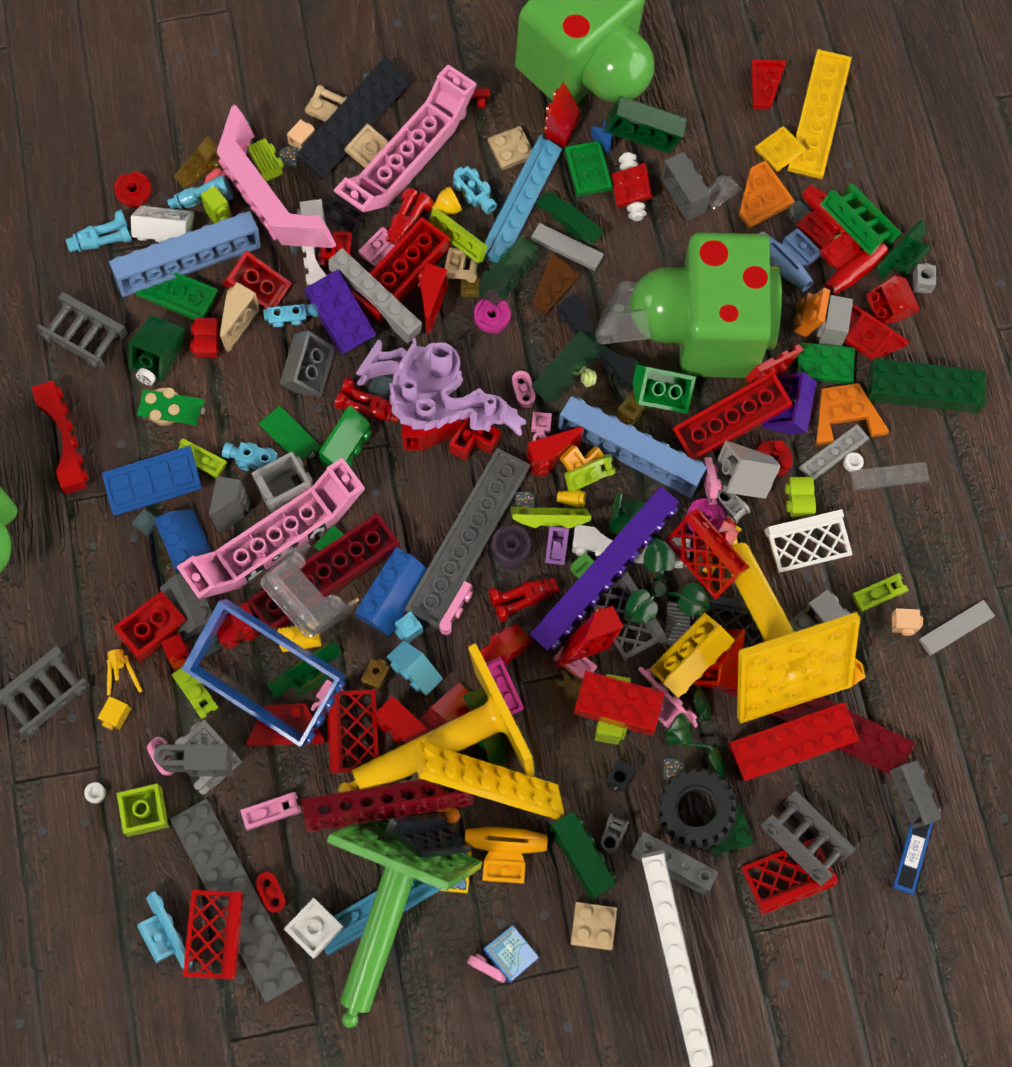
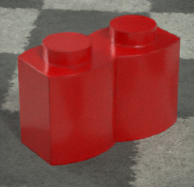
M195 318V322L191 324V334L194 335V339L190 341V351L198 358H218V318Z

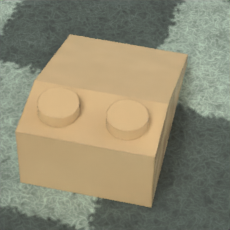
M239 283L229 288L226 294L220 336L227 352L231 350L260 311L256 293Z

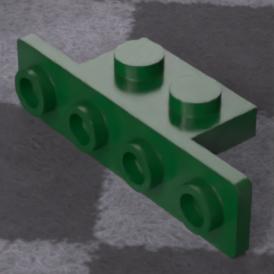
M920 219L905 237H902L900 242L890 250L889 254L879 262L877 266L879 279L883 280L892 269L909 274L930 251L929 245L919 241L926 233L924 220Z
M331 640L312 653L327 664L342 655L334 640ZM302 659L269 681L267 686L275 698L292 687L301 698L331 677Z

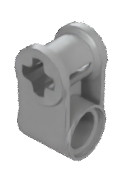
M723 487L718 491L716 502L723 508L725 516H730L735 524L739 522L743 515L750 513L748 505L736 494L727 493ZM720 495L727 496L728 501H723Z

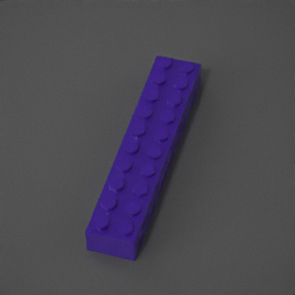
M661 486L530 633L529 637L546 653L549 650L553 652L561 643L559 639L563 635L567 637L574 629L572 624L575 621L580 622L587 613L586 608L588 606L592 608L598 602L601 591L606 593L613 584L612 579L621 576L627 568L624 565L627 562L631 564L640 553L638 552L639 548L644 549L651 542V535L653 533L657 535L666 524L664 520L666 518L670 520L679 509L676 507L679 501Z

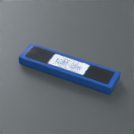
M910 822L892 888L910 895L914 894L933 822L917 828H913Z

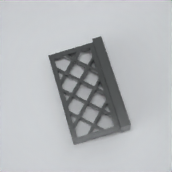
M626 571L621 574L620 579L613 582L606 593L601 591L599 596L607 597L606 608L609 606L610 599L620 600L618 609H615L619 617L620 614H624V610H621L623 602H627L630 595L637 591L638 588ZM621 585L624 589L622 596L612 595L613 590ZM595 604L593 607L596 611L604 606ZM654 618L650 622L641 623L640 627L630 625L631 621H627V624H622L623 628H625L623 637L617 636L614 643L626 661L657 642L661 644L667 641V638L658 621ZM629 629L638 631L636 640L626 638ZM642 632L650 633L652 639L647 642L639 641ZM624 643H633V650L625 654L623 651Z

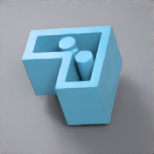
M404 640L387 656L391 662L390 667L397 674L400 673L406 680L409 679L411 681L410 687L417 693L420 691L427 695L443 679L425 655Z

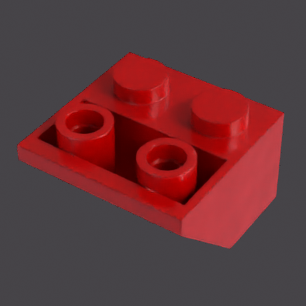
M895 275L866 294L876 319L885 325L904 320L920 310L907 279Z

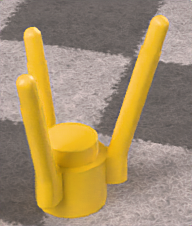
M122 649L108 652V696L111 694L112 669H114L115 680H119L118 669L123 668L124 664H126L138 692H142L129 662V656L124 655Z

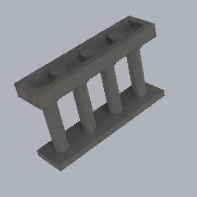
M62 292L58 297L62 303V309L48 328L38 324L37 328L41 333L40 336L46 341L52 340L84 358L92 367L96 368L98 366L104 369L105 365L100 358L114 338L120 337L124 340L127 337L128 333L125 326ZM73 311L77 313V318L63 337L54 333L68 312ZM83 321H91L92 327L78 346L69 341ZM99 329L107 330L108 335L94 354L85 350Z
M57 646L0 691V707L8 706L22 723L23 727L19 732L25 737L34 735L44 722L76 696L83 695L87 691V687L90 686L84 678L78 681L62 661L66 656ZM52 667H56L72 686L64 694L58 690L46 675L47 671ZM36 680H40L56 699L47 708L30 688L31 684ZM20 693H24L40 712L31 721L14 702L15 697Z
M795 790L782 803L786 809L776 819L771 815L761 827L822 886L833 876L828 870L837 859L843 862L855 851V848ZM792 814L801 822L793 833L783 826L784 822ZM807 829L816 837L808 848L798 840ZM822 844L831 852L823 863L813 855Z
M643 832L630 855L631 857L642 862V854L663 850L671 879L702 896L706 890L710 891L719 872Z

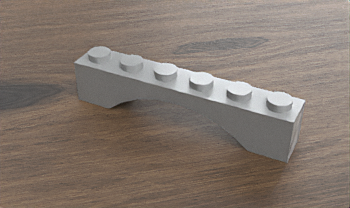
M343 248L329 259V270L334 272L338 269L345 283L368 299L406 343H409L412 338H415L421 332L422 322Z

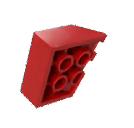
M604 606L597 609L565 641L559 660L556 663L557 669L611 648L623 628L613 606L608 608Z

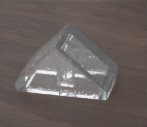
M719 176L709 187L711 191L709 204L715 209L741 191L742 188L731 176Z

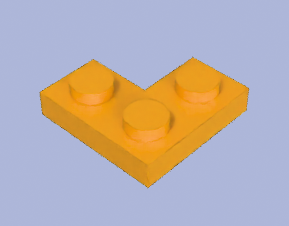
M572 445L560 457V460L567 470L570 471L604 454L599 447L594 446L583 457L579 449Z

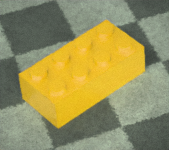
M704 613L649 670L679 698L688 691L689 687L696 680L701 678L703 672L713 665L724 651L730 648L735 640L716 621Z

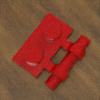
M333 232L336 246L332 248L331 253H327L326 247H320L317 254L320 268H325L326 262L342 248L350 255L351 232Z

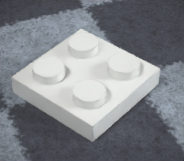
M313 898L284 930L315 959L344 927Z

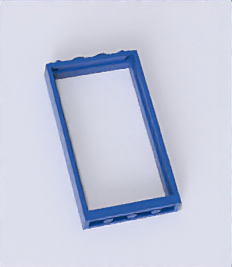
M227 599L219 601L182 667L183 671L300 747L307 743L310 744L315 738V729L324 722L326 717L323 715L326 710H330L335 702L333 698L344 687L345 682L343 680L346 677L345 674ZM228 612L334 679L304 734L199 666Z

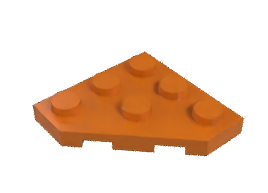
M766 160L751 167L739 212V216L748 229L793 206L795 203Z

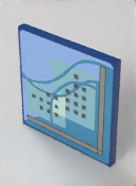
M513 925L483 949L510 983L539 959V956Z

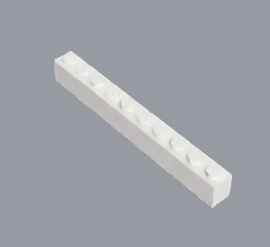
M660 850L642 854V862L691 1067L713 1066L712 1054L664 851Z

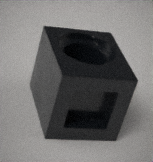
M618 759L605 781L608 784L607 787L616 793L618 791L623 792L635 768ZM614 774H623L625 780L617 782L614 779Z

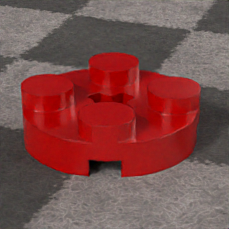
M139 172L121 175L114 185L118 201L125 206L139 208L151 196L152 187L149 180L144 174ZM136 187L135 192H130L129 188Z
M767 441L762 443L756 450L777 457L776 461L779 463L780 468L775 478L784 476L792 465V453L783 441Z

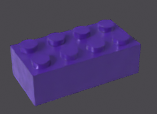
M338 269L304 289L303 292L342 356L376 336Z

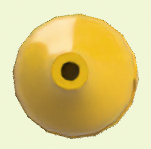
M450 186L440 192L435 204L432 206L433 210L439 209L447 215L462 211Z

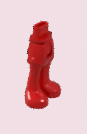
M409 188L404 190L402 194L403 203L398 213L392 218L390 228L387 231L388 235L385 240L388 243L396 245L415 225L422 211L430 212L432 210L434 201L427 194L421 192L418 196V192L415 189ZM415 204L410 215L406 216L410 207Z
M346 377L342 391L339 392L335 400V409L343 410L351 406L356 411L362 412L370 418L386 420V422L391 420L398 423L399 418L392 413L390 401L381 395L368 394L355 388L354 380ZM348 397L364 401L366 403H369L370 405L368 406L361 404L359 402L349 399Z
M543 578L542 581H526L523 585L506 592H499L497 588L488 589L492 606L495 608V613L501 623L507 621L509 615L528 606H536L546 598L552 597V594L559 592L554 578L548 580ZM525 595L524 599L508 605H502L505 602Z

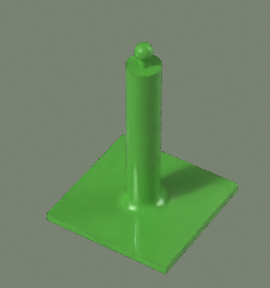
M383 821L353 824L329 834L328 843L385 866L340 999V1003L348 1008V1011L342 1016V1023L345 1027L352 1028L357 1025L358 1012L367 1013L370 1011L414 879L447 891L480 870L482 861L463 853L419 858L399 840L388 841L383 837L388 823Z

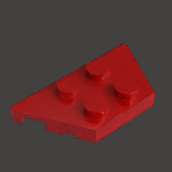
M852 303L849 331L844 340L845 343L870 360L882 358L908 345L909 341Z
M306 704L265 705L264 707L303 734L313 718ZM260 720L255 724L246 742L247 747L297 745ZM318 727L314 731L316 734L315 738L310 744L307 743L306 745L325 744V740Z

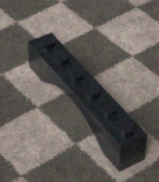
M576 293L561 302L557 309L558 318L569 326V330L573 335H577L581 339V343L586 349H590L595 360L604 365L606 372L615 377L617 384L627 392L633 389L636 364H640L633 358L613 352L598 340L588 321L587 305Z

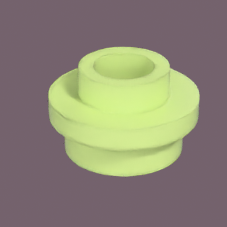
M586 368L581 374V382L584 383L585 387H590L596 383V372L589 368Z

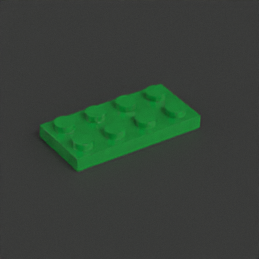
M176 272L172 274L176 276L175 279L164 280V283L154 284L150 288L135 292L137 297L194 320L195 318H206L219 294L218 289Z

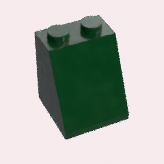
M151 315L129 341V369L136 372L142 368L147 369L154 374L156 380L163 382L184 344L185 328Z

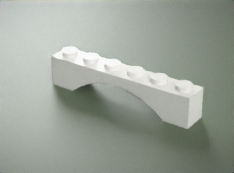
M321 199L300 202V209H297L299 215L314 216L318 214L325 223ZM302 246L303 253L306 252L307 255L306 258H303L305 269L309 270V274H306L307 285H311L327 275L317 263L315 247Z
M575 526L572 552L578 556L586 552L588 555H595L598 558L612 540L601 534L595 527ZM674 537V543L677 546H682L681 538ZM686 539V546L690 547L691 539ZM648 546L644 549L639 548L638 552L640 553L633 562L644 563L643 556ZM687 551V558H688V559H689L690 551ZM675 554L674 568L687 567Z

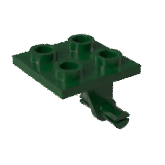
M616 494L614 504L611 507L612 515L608 534L618 535L646 503L623 499L624 495Z

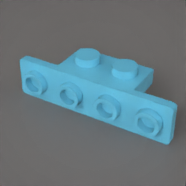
M153 891L146 900L155 916L139 923L137 927L156 963L175 954L182 969H184L185 948L182 944V936L174 929L172 917L163 908L162 898ZM192 962L189 963V969L193 965Z

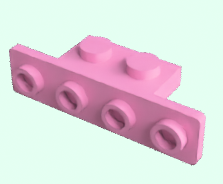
M642 667L638 669L640 674L652 685L651 689L665 692L658 720L666 728L671 725L679 713H684L695 728L698 726L695 720L697 716L690 709L686 711L682 707V701L677 696L672 697L667 692L670 690L662 682L658 684L654 680L656 676L649 669L646 671Z

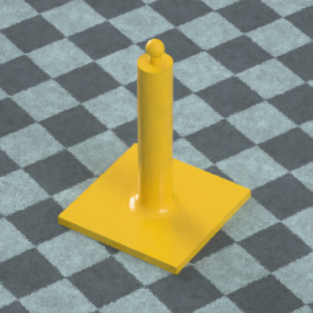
M736 538L731 546L750 568L734 582L765 640L763 643L739 650L737 718L740 724L850 688L852 686L860 617L857 612L794 632L749 546L746 543H738Z
M476 643L469 646L468 649L475 674L488 698L487 702L483 706L353 769L352 773L355 780L350 783H341L337 788V793L395 784L417 773L414 746L418 741L457 753L498 732L506 734L525 774L529 776L535 775L533 757Z

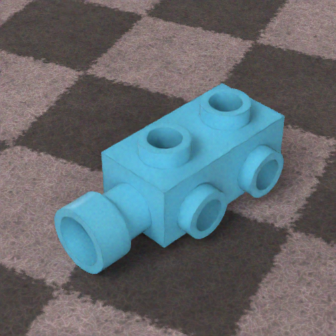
M467 166L463 169L460 167L454 172L453 185L457 191H461L464 194V198L469 204H472L475 208L481 205L482 210L486 214H490L496 209L497 203L492 198L490 199V186L486 181L481 182L479 174L474 168L470 169Z
M311 304L263 309L264 320H268L269 325H273V327H283L284 323L301 325L303 324L302 321H306V316L313 315V317H318ZM296 309L299 313L294 314L292 311ZM277 311V312L280 313V315H279V316H275V315H274V312Z
M226 442L222 450V457L228 459L235 458L238 468L244 471H249V469L257 470L279 459L278 453L271 448L263 449L251 442H247V444L241 442L239 448L234 447V444Z

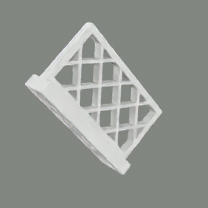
M843 510L766 528L765 534L770 542L777 572L781 573L853 555L843 522ZM838 523L840 533L838 536H835L828 530L831 525ZM817 528L824 532L819 541L810 536L813 529ZM795 533L805 536L801 545L792 541ZM826 534L835 539L831 548L821 543ZM781 537L787 541L783 550L776 546L774 538ZM807 539L817 544L813 552L803 547ZM838 541L844 544L846 553L840 554L833 550ZM789 543L799 548L794 557L785 552ZM819 546L829 551L825 558L815 554ZM801 550L811 555L807 562L803 563L797 559ZM782 555L792 559L788 567H781L780 559Z

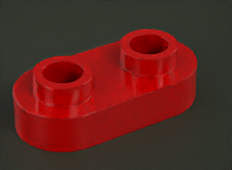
M261 873L256 879V887L266 909L272 913H278L286 905L285 896L276 877L272 873ZM265 880L271 881L269 887H264ZM274 899H279L277 906L272 905Z

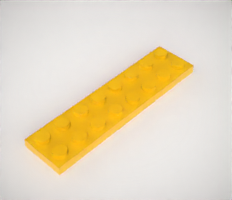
M817 50L796 134V139L805 147L806 151L789 163L787 171L818 179L823 178L852 57Z
M418 741L414 746L418 776L421 779L556 820L565 816L558 784Z

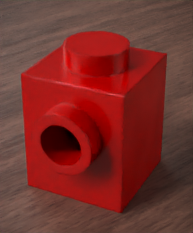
M180 634L161 641L173 669L183 667L192 651L189 643H184Z

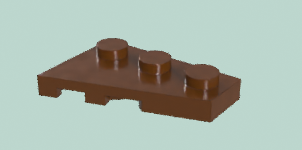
M551 254L532 306L547 316L580 278V273L554 254Z

